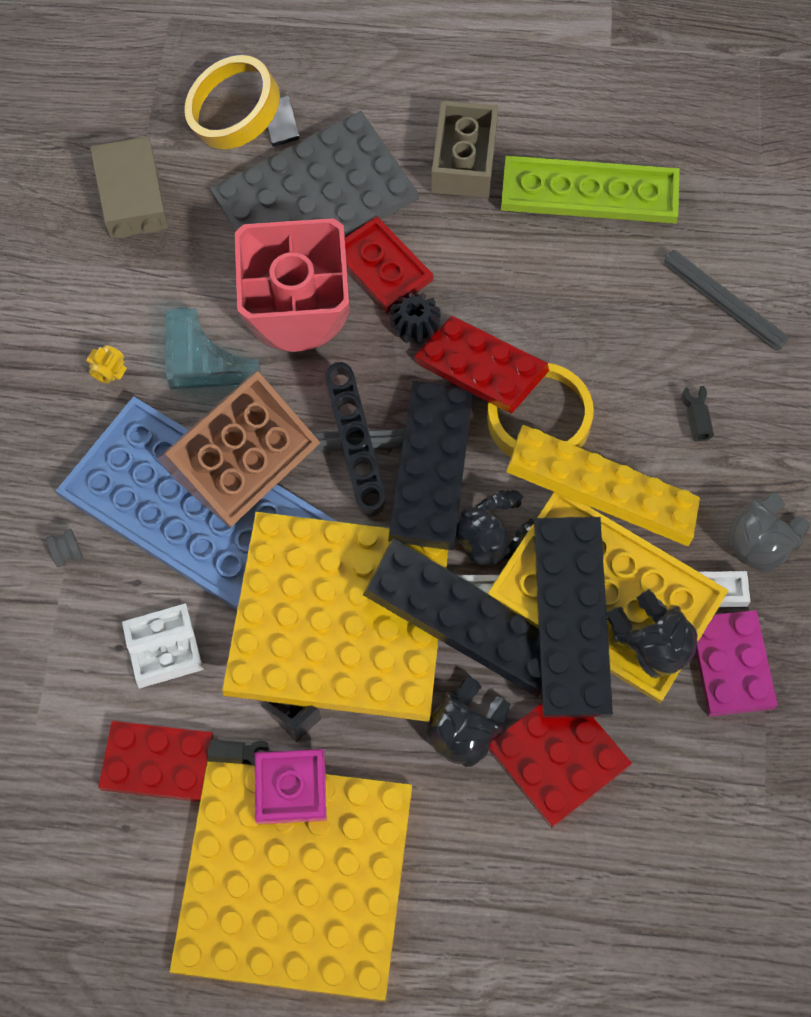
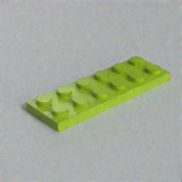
M505 156L501 211L676 224L679 207L680 168Z

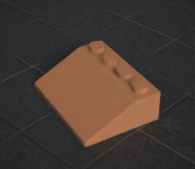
M257 371L247 377L159 456L157 460L181 486L230 528L320 444V441Z

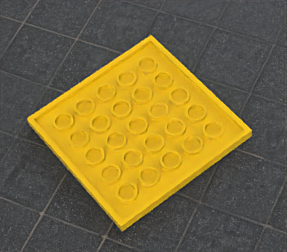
M256 512L222 689L223 696L299 706L312 705L316 708L429 722L439 639L363 596L390 543L388 542L390 528ZM405 544L446 569L448 550Z
M207 762L170 973L386 1002L412 785L326 774L327 821L256 824L255 766Z

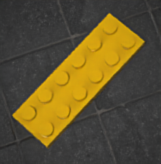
M522 425L506 471L507 473L689 546L694 538L700 497L693 495L687 490H681L664 483L658 478L647 476L628 466L603 458L599 454L576 447L570 442L547 435L538 429Z

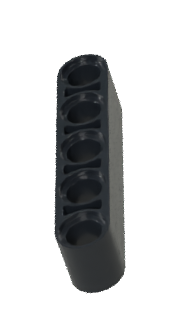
M335 362L327 368L325 377L353 492L359 511L369 517L376 516L385 507V492L354 372L347 363ZM337 375L348 377V381L343 385L334 384L332 379ZM345 404H352L356 407V411L351 415H344L339 410ZM353 433H358L364 437V440L361 444L351 445L347 442V438ZM360 463L369 464L372 468L371 472L367 475H358L354 469ZM368 493H374L379 496L380 500L374 506H367L362 502V498Z

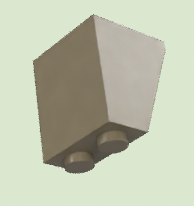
M149 136L90 146L104 220L110 239L126 238L130 235L146 232L154 233L159 230L168 229L159 172Z

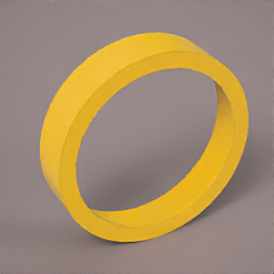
M237 55L220 60L206 69L189 90L185 102L186 121L196 135L212 148L233 149L240 147L259 136L273 120L280 101L278 83L266 66L257 58ZM252 71L261 74L263 79L261 97L256 107L245 119L232 127L222 130H209L199 125L198 119L201 106L208 94L220 82L241 72Z
M548 363L549 372L545 377L560 381L570 387L584 404L585 412L582 425L577 433L567 441L576 447L582 448L589 436L593 420L594 408L592 397L583 381L573 372L562 366ZM488 403L487 424L490 435L500 450L511 458L516 440L502 427L497 414V406Z

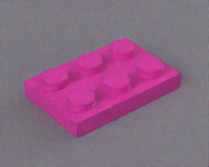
M757 610L714 615L699 639L696 648V657L708 717L775 709L778 705Z

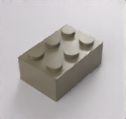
M441 101L432 166L431 193L489 198L497 132L498 105Z

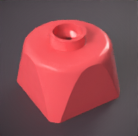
M330 218L243 224L235 232L237 311L253 335L272 348L290 352L315 349L332 340L341 331L350 314L344 225L336 219Z

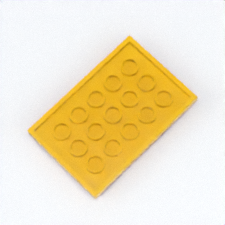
M554 492L537 518L601 517L606 611L622 607L627 619L632 624V630L642 629L650 624H654L655 622L652 617L647 615L645 609L640 608L639 601L636 599L641 593L650 589L664 605H677L681 608L686 619L697 630L698 643L729 590L589 506ZM532 525L488 594L538 628L534 527ZM607 620L610 673L660 704L681 670L672 675H661L656 679L651 678L640 668L638 659L631 649L613 642L614 633Z

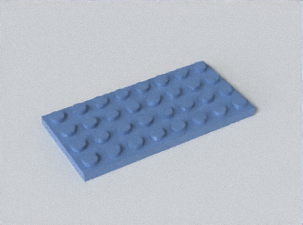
M133 396L57 488L56 493L66 502L236 611L238 610L256 512L338 522L276 484L229 528L181 486L157 460L188 429Z

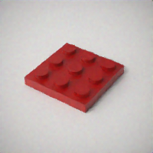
M542 703L491 741L489 747L491 755L551 829L632 765V762L594 717L542 718Z

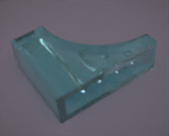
M179 307L174 310H166L165 375L170 389L239 386L247 377L257 371L262 375L259 359L242 358L229 354L215 346L206 337L201 329L197 308Z

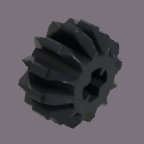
M410 291L407 299L399 295L397 304H392L390 309V326L395 328L397 337L405 335L407 343L412 338H416V341L420 344L423 336L430 339L433 336V331H438L441 311L439 307H436L434 298L426 300L424 292L419 297H414V294Z

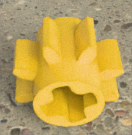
M104 345L103 348L99 347L98 350L93 349L86 360L90 364L89 374L97 381L109 384L110 381L114 382L115 378L120 380L127 369L123 365L125 362L123 361L124 355L109 345Z

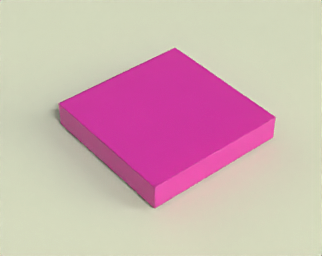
M324 749L255 753L256 824L327 821Z

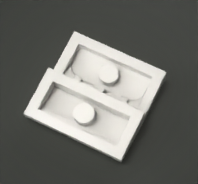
M186 603L122 622L135 680L139 689L204 670Z

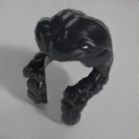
M500 490L491 497L483 499L475 507L466 508L461 512V519L457 523L456 538L464 546V550L472 562L480 565L491 564L496 566L501 561L513 556L532 527L534 520L529 519V521L523 523L517 529L515 538L506 547L507 530L497 515L487 510L519 508L524 497L519 491Z
M650 589L641 593L636 599L639 601L640 608L645 609L647 615L652 617L655 622L654 624H650L642 629L632 630V624L627 619L622 607L614 608L612 611L607 612V620L614 633L613 642L631 649L638 659L640 668L651 678L656 679L661 675H672L685 667L693 659L696 653L698 638L696 628L686 619L679 606L664 605Z
M468 676L455 691L445 692L440 705L431 714L430 720L427 722L426 733L429 744L432 745L437 754L445 757L449 762L462 764L465 767H472L487 756L491 741L504 730L503 723L511 706V703L497 696L491 702L486 717L477 712H472L466 705L472 702L473 697L477 695L479 689H482V686L471 676Z

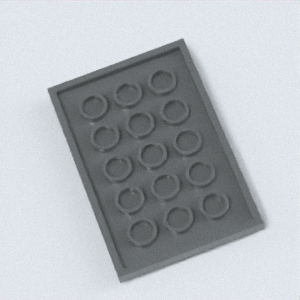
M362 111L210 188L213 198L235 232L243 224L334 218L344 225L345 238L376 216L382 219L419 199L418 191Z

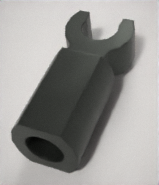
M700 386L698 398L692 397L689 394L688 388H684L682 393V402L688 407L687 415L692 438L695 442L706 441L714 436L708 405L704 404L707 397V390L704 386Z
M210 740L208 762L250 763L255 766V753L259 750L269 751L270 746L265 741H256L251 745H246L245 742Z

